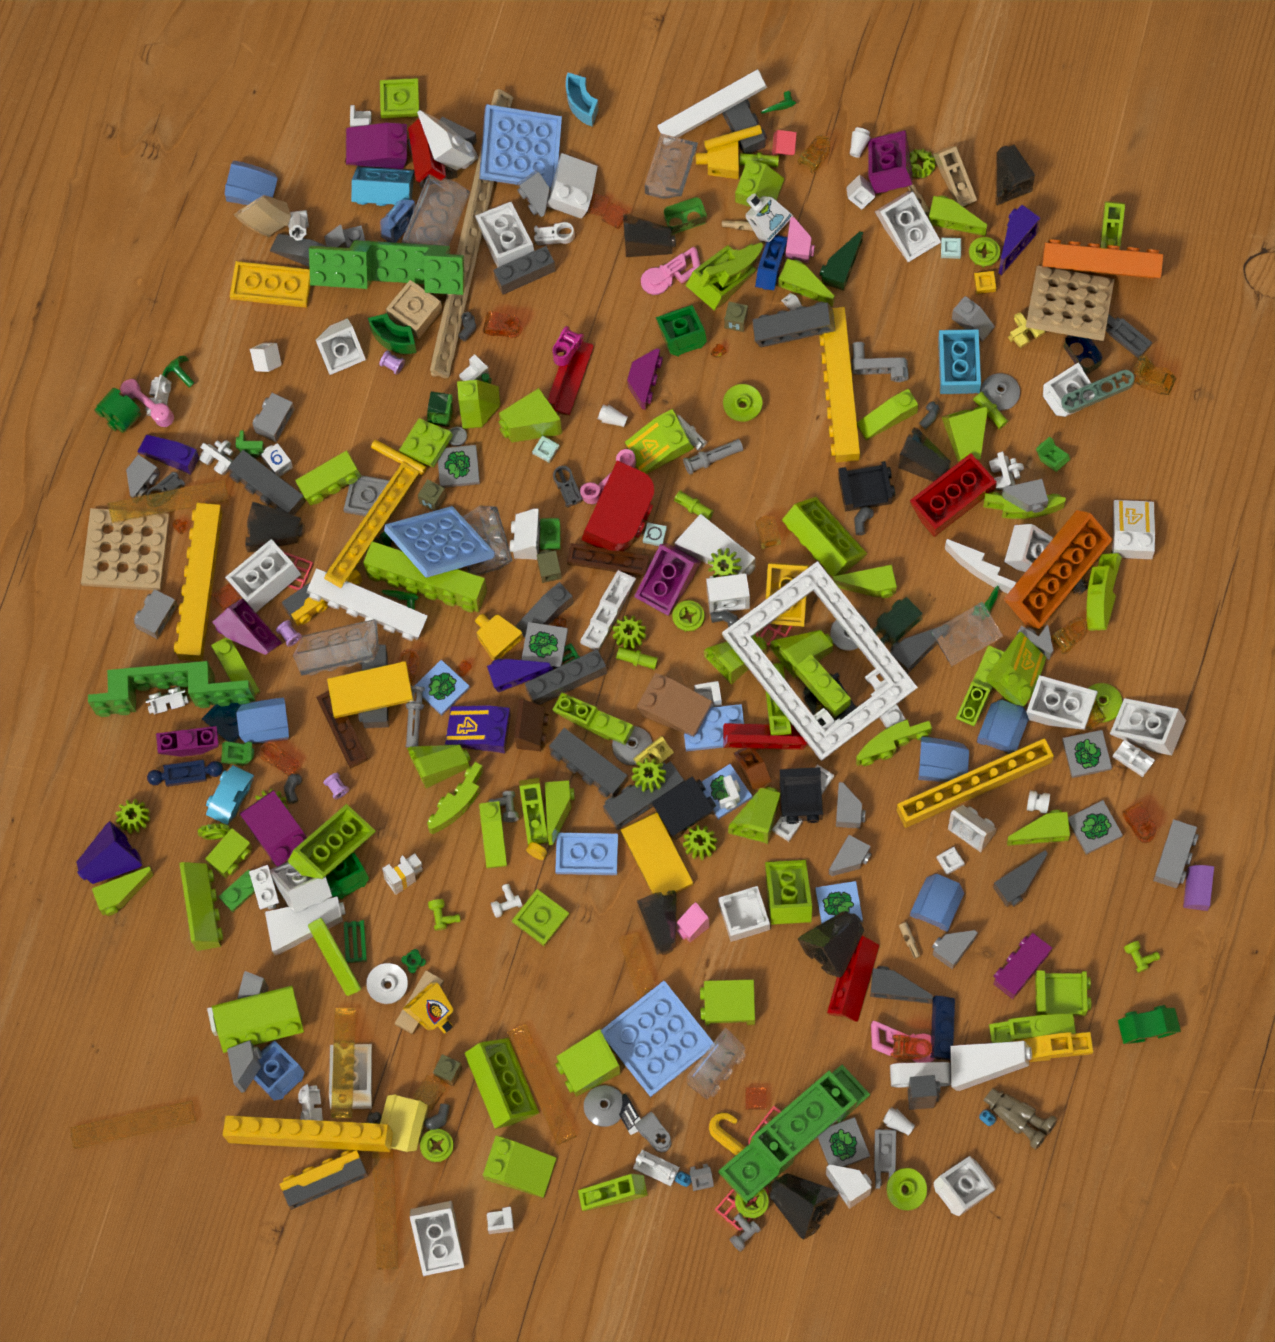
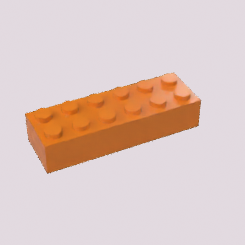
M1049 239L1048 243H1044L1041 266L1063 270L1159 279L1162 272L1163 254H1159V250L1147 249L1146 253L1139 252L1140 248L1128 247L1124 251L1120 250V246L1108 245L1107 249L1100 248V244L1088 243L1087 247L1080 246V242L1069 241L1068 245L1061 244V240Z
M1076 510L1005 596L1004 601L1026 626L1040 629L1113 539L1091 513Z

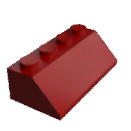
M970 453L914 496L910 503L921 523L933 537H936L985 498V493L989 494L995 491L997 481Z

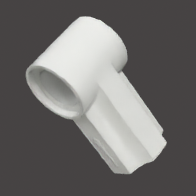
M307 210L290 212L291 218L288 224L290 237H293L295 240H302L306 235V228H309Z

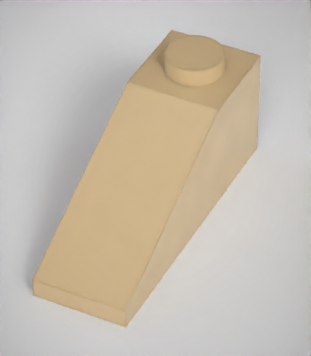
M949 146L933 153L939 171L955 202L963 207L977 201L957 147Z

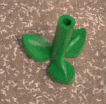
M179 356L172 360L162 373L166 378L169 372L174 371L189 388L195 383L179 366L180 363L189 361L186 356Z

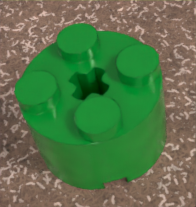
M112 388L96 405L94 411L100 417H104L109 421L107 425L112 430L117 431L118 429L124 433L142 413H139L140 408L127 395L124 397L119 395L121 391L117 388Z

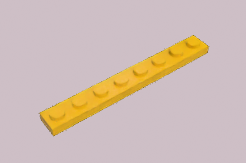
M402 462L325 574V580L339 588L343 587L369 549L371 542L375 540L418 477V470Z

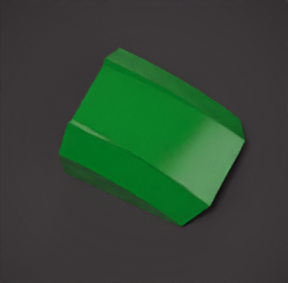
M693 305L655 317L666 346L672 355L679 357L681 354L701 349L707 342L705 329Z
M353 852L326 876V880L332 897L343 899L359 888L365 887L369 877L355 852Z

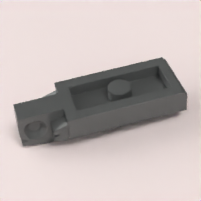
M1108 314L1106 332L1139 359L1149 349L1152 342L1123 318L1117 317L1114 319Z

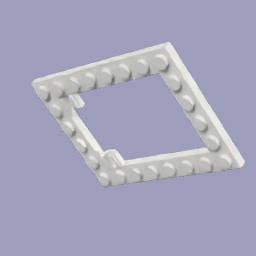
M818 561L722 632L723 637L821 761L918 688ZM812 591L816 593L875 668V670L865 676L868 683L870 682L874 687L875 691L871 694L872 697L842 720L837 719L834 721L824 708L813 716L751 638ZM879 674L884 679L882 682H880L876 677ZM821 718L826 723L823 726L818 723V720Z

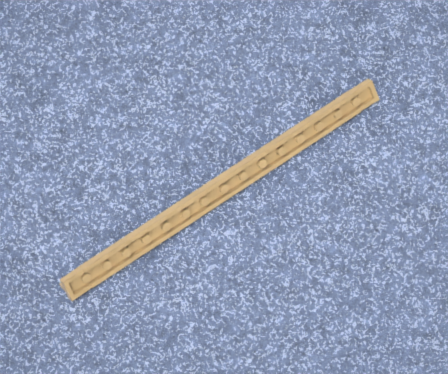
M497 89L494 92L491 105L511 108L513 97ZM481 150L456 254L464 255L465 292L463 295L447 294L430 368L431 376L433 377L440 376L445 379L449 378L462 323L461 317L465 310L482 236L476 215L488 210L494 181L479 179Z

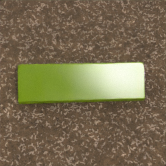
M318 918L309 923L308 928L346 996L360 991L359 983L323 919Z

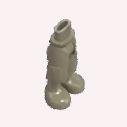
M994 1088L991 1089L984 1099V1102L990 1105V1109L999 1118L1004 1120L1009 1128L1017 1134L1023 1132L1029 1138L1030 1146L1035 1150L1044 1142L1046 1136L1050 1134L1058 1120L1055 1116L1042 1119L1035 1115V1108L1008 1094L1004 1095L1003 1091L998 1092ZM1027 1123H1032L1040 1131H1035L1030 1126H1028Z

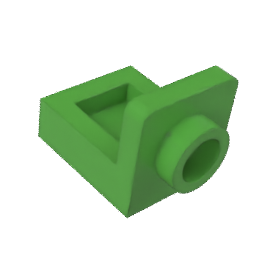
M240 430L239 437H236V448H239L240 452L244 450L253 458H257L264 453L265 446L263 441H246L244 430Z
M1048 437L1036 448L1040 461L1055 472L1070 460L1069 454L1057 447L1051 437Z
M540 519V550L560 549V519Z
M225 741L222 743L221 763L245 766L254 757L252 742L240 744Z

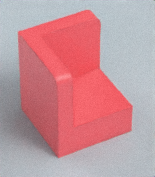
M777 130L773 135L772 155L783 154L793 156L795 154L797 132Z

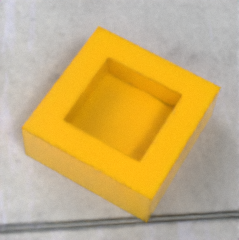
M994 271L974 273L976 294L996 292Z

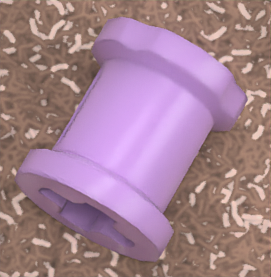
M387 350L383 354L379 365L382 367L386 366L397 375L403 368L405 359H399Z
M290 620L284 621L276 629V632L281 634L286 640L288 647L295 645L302 638V635L297 633L291 626Z
M339 773L330 775L323 782L332 791L335 800L349 792L348 786H345L340 780Z

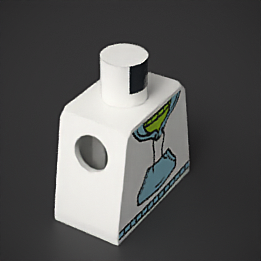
M752 194L746 200L752 207L746 213V219L760 241L770 242L790 218L793 217L789 211L772 197L763 196L759 199L756 194Z

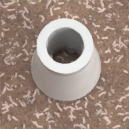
M859 127L855 128V131L852 132L849 155L860 158L861 153L871 138L868 130Z
M603 404L597 419L601 420V423L624 427L628 416L622 414L609 404L608 406Z
M892 1107L883 1119L887 1127L903 1132L906 1135H909L915 1126L898 1109L895 1110Z

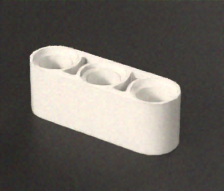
M948 1062L896 1063L890 1065L891 1087H908L910 1077L935 1075V1080L940 1082V1086L951 1085V1067Z

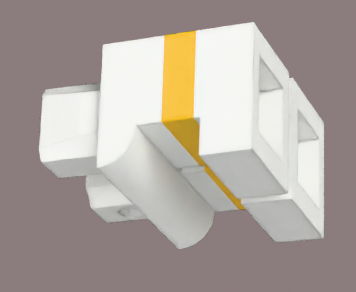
M416 854L407 859L402 855L400 858L401 864L393 869L390 864L382 868L384 879L395 895L416 882L415 876L423 871L422 863Z

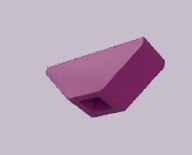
M654 349L633 361L627 379L628 388L641 409L646 410L647 403L651 404L653 392H651L652 386L657 384V368L662 366L663 357H660V349Z
M217 726L156 733L158 754L178 757L204 754L219 747Z

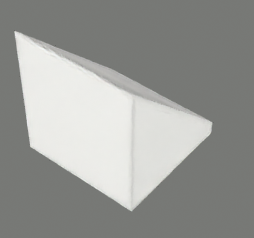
M792 293L781 300L790 311L802 306L797 296Z

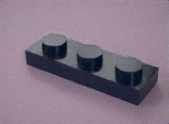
M937 995L933 997L930 1058L951 1060V1046H953L955 998Z

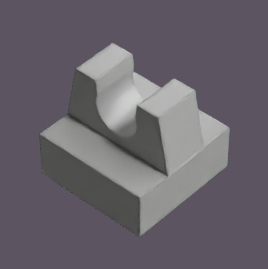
M703 1164V1168L697 1170L695 1166L690 1167L693 1191L714 1187L711 1169L707 1164Z

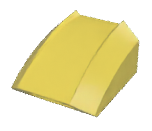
M396 1094L387 1096L380 1124H388L393 1131L391 1148L405 1152L417 1150L428 1114L427 1104L420 1100L417 1101L397 1096Z

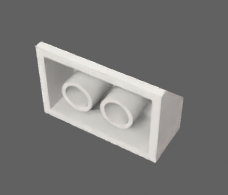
M271 539L225 578L256 613L297 579L301 573Z

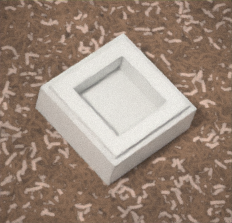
M955 847L936 857L946 875L965 865Z

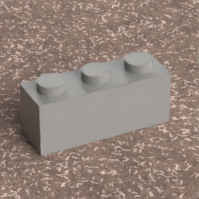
M1173 819L1153 881L1176 889L1179 883L1183 884L1187 873L1183 869L1185 864H1190L1193 854L1189 852L1191 845H1196L1199 834L1195 833L1197 827Z

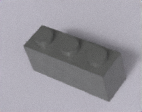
M748 99L722 113L731 132L758 125L759 121L756 114L751 113L749 109L750 103ZM763 128L761 129L762 134L738 141L743 154H751L765 148L767 136Z
M547 246L494 269V278L502 295L555 272V262Z
M935 1075L909 1078L907 1088L909 1110L934 1108L940 1093V1082L935 1080Z

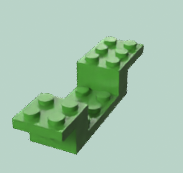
M354 240L349 248L309 247L310 285L368 289L372 281L408 283L411 280L416 284H424L425 293L463 295L465 292L464 255L450 254V246Z
M208 661L107 670L108 693L88 694L89 705L95 714L100 717H108L110 714L117 713L119 715H129L130 712H136V689L146 691L154 687L159 689H167L170 686L188 687V694L195 706L199 708H208L210 705L229 706L230 703L243 705L255 701V692L249 680L215 683V674Z
M843 1065L839 1066L832 1073L828 1071L752 1136L750 1144L723 1166L718 1173L747 1204L791 1166L795 1156L836 1121L840 1123L867 1100L870 1094Z

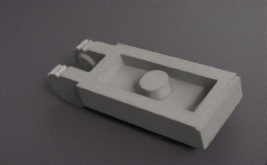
M875 1129V1189H880L881 1172L889 1173V1178L895 1172L896 1130Z

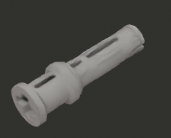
M737 439L711 451L698 452V455L689 459L683 458V462L688 474L691 475L693 471L703 467L706 469L717 460L743 451L741 441Z
M411 686L413 700L416 693V701L406 703V709H408L407 748L418 746L420 710L424 708L422 704L424 687ZM413 719L415 720V721H414V736H412Z

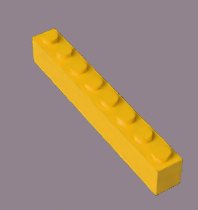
M845 307L832 308L836 331L819 335L820 346H824V352H821L822 364H826V371H823V380L828 383V389H825V399L830 402V407H827V418L831 419L832 425L829 426V437H833L834 444H830L831 456H835L836 462L859 461L860 450Z
M197 503L196 510L193 509L192 511L194 526L190 528L189 539L192 541L191 547L187 548L189 563L188 566L185 565L184 577H187L186 584L182 585L184 600L179 606L181 622H177L176 633L179 634L178 641L174 643V653L177 654L179 660L203 661L223 514L221 505Z
M1044 738L898 803L896 811L904 827H910L1052 763L1054 755Z
M225 1116L222 1136L228 1143L390 1152L393 1131L388 1124Z

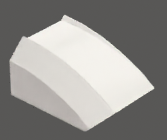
M1077 363L1043 385V397L1057 416L1066 417L1073 413H1067L1063 410L1061 404L1063 396L1087 386L1091 382L1083 372V368ZM1086 391L1083 397L1086 400H1091L1094 398V393ZM1077 395L1079 404H1082L1080 400V395ZM1068 399L1066 405H1070V407H1073L1074 402L1076 401L1072 402L1070 399Z
M971 1156L940 1175L934 1181L935 1192L941 1197L951 1213L957 1216L962 1215L996 1190L991 1179Z

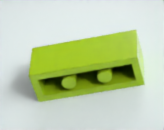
M346 450L295 481L311 506L319 504L330 494L338 493L344 486L355 483L362 475Z
M812 654L796 666L795 674L834 718L850 706L851 698Z

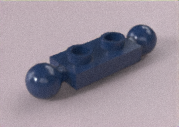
M204 760L163 765L164 772L151 770L147 775V781L149 784L157 786L165 780L166 787L207 781L206 774L212 777L220 776L223 773V765L218 761H212L208 766H205Z

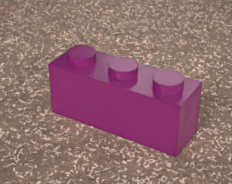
M1034 933L1030 937L1025 936L1019 943L1021 948L1018 952L1015 953L1013 951L1006 960L1008 964L1005 968L1000 967L993 976L996 978L993 985L1011 999L1017 996L1052 951V947Z

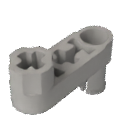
M863 342L852 344L853 360L851 365L853 374H891V381L904 382L909 379L906 358L865 359V344Z

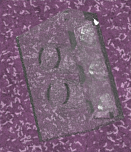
M661 133L645 181V194L662 199L682 196L698 143Z
M480 505L463 516L468 524L495 552L492 559L467 566L470 574L480 575L499 570L513 561L497 507Z
M725 1028L688 1074L687 1085L705 1099H708L710 1096L714 1097L721 1088L718 1085L723 1079L727 1081L733 1073V1070H731L736 1063L739 1065L745 1058V1046Z

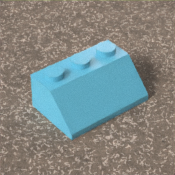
M357 166L352 178L351 202H357V204L361 205L376 203L378 206H385L387 204L395 205L399 200H411L414 170Z

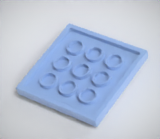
M487 104L484 114L479 179L517 185L518 182L536 170L541 174L550 190L559 159L562 116Z
M453 506L385 524L384 531L426 578L494 558L495 552Z
M665 981L661 982L601 1030L606 1042L650 1098L716 1046Z

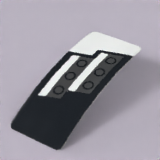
M623 1094L622 1108L619 1116L629 1134L632 1135L638 1132L634 1124L641 1119L628 1096Z

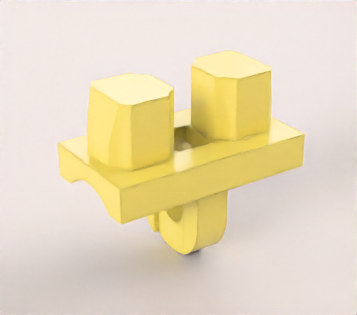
M1017 313L1014 315V320L1018 328L1011 331L1008 338L1010 342L1015 341L1022 348L1030 342L1026 333L1031 331L1037 339L1044 335L1045 331L1027 328V320L1021 313Z
M660 736L634 757L633 760L636 764L638 761L644 764V758H648V763H651L652 759L649 756L651 754L656 757V764L663 763L674 752L668 746L665 739Z

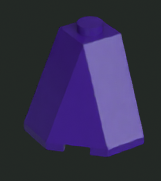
M109 821L77 860V873L83 880L87 879L92 884L140 868L142 866L141 857L135 848L132 849L126 835Z

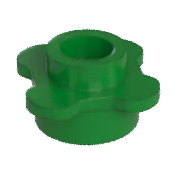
M417 949L411 950L401 959L402 963L408 967V972L415 973L416 969L426 964V960L421 958Z

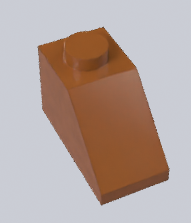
M744 748L733 753L753 790L762 788L771 782L766 765L755 749Z

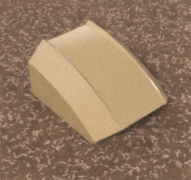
M265 195L234 214L245 226L267 237H270L282 227L288 226L291 218L286 202Z

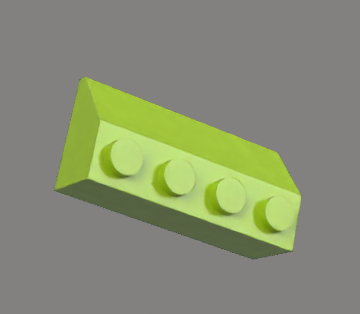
M817 497L794 504L782 519L786 527L797 536L800 543L806 546L812 553V556L823 565L826 572L832 575V577L844 574L867 555L866 551Z
M346 804L293 850L288 863L302 876L323 879L367 841L376 830Z
M181 862L179 864L191 942L196 951L221 947L220 940H223L222 928H218L217 921L220 920V913L218 908L215 909L214 901H217L216 889H212L211 882L214 881L213 870H209L205 863Z
M293 986L212 1006L223 1053L228 1052V1048L247 1041H251L253 1045L304 1032Z
M509 1038L481 1042L464 1053L495 1129L511 1126L539 1114Z

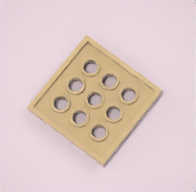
M1037 265L1026 327L1104 341L1114 279ZM1049 284H1055L1057 287H1051ZM1073 287V288H1076L1077 290L1072 291V290H1070V289H1068V288ZM1088 291H1094L1096 294H1090ZM1047 298H1053L1055 301H1048ZM1067 301H1071V302H1073L1074 304H1073V305H1069V304H1067L1066 302H1067ZM1085 305H1092L1094 308H1087ZM1045 312H1049V313H1051V314H1053V315L1048 316V315H1045L1044 313H1045ZM1063 316H1070L1072 318L1066 319ZM1083 319H1089L1092 322H1084Z
M90 508L81 579L82 586L138 590L155 589L161 591L170 515L167 513ZM108 525L114 527L110 534L103 532V529ZM132 527L133 532L130 535H124V528ZM151 528L153 533L150 536L142 535L144 529ZM104 544L111 545V550L104 553L101 551V547ZM125 545L131 547L130 552L127 554L120 552L121 548ZM143 547L151 549L147 555L140 554V550ZM101 563L109 564V568L106 571L98 570ZM127 564L129 568L126 572L121 573L118 571L120 565ZM142 565L148 567V571L145 574L138 573V568Z

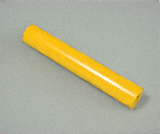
M760 125L705 140L704 145L706 150L760 135L762 130Z
M376 439L371 445L372 449L400 464L404 462L418 470L420 475H423L427 469L423 464Z

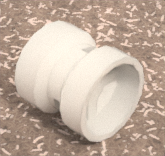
M1030 790L1027 811L1039 810L1041 813L1047 814L1050 794H1038L1036 791Z

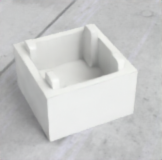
M739 572L738 575L716 578L710 576L709 579H706L710 613L750 609V595L746 574Z
M758 886L718 898L719 908L731 942L770 930V922Z

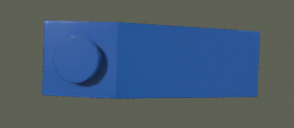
M775 235L770 242H766L757 270L755 287L775 290L788 237Z

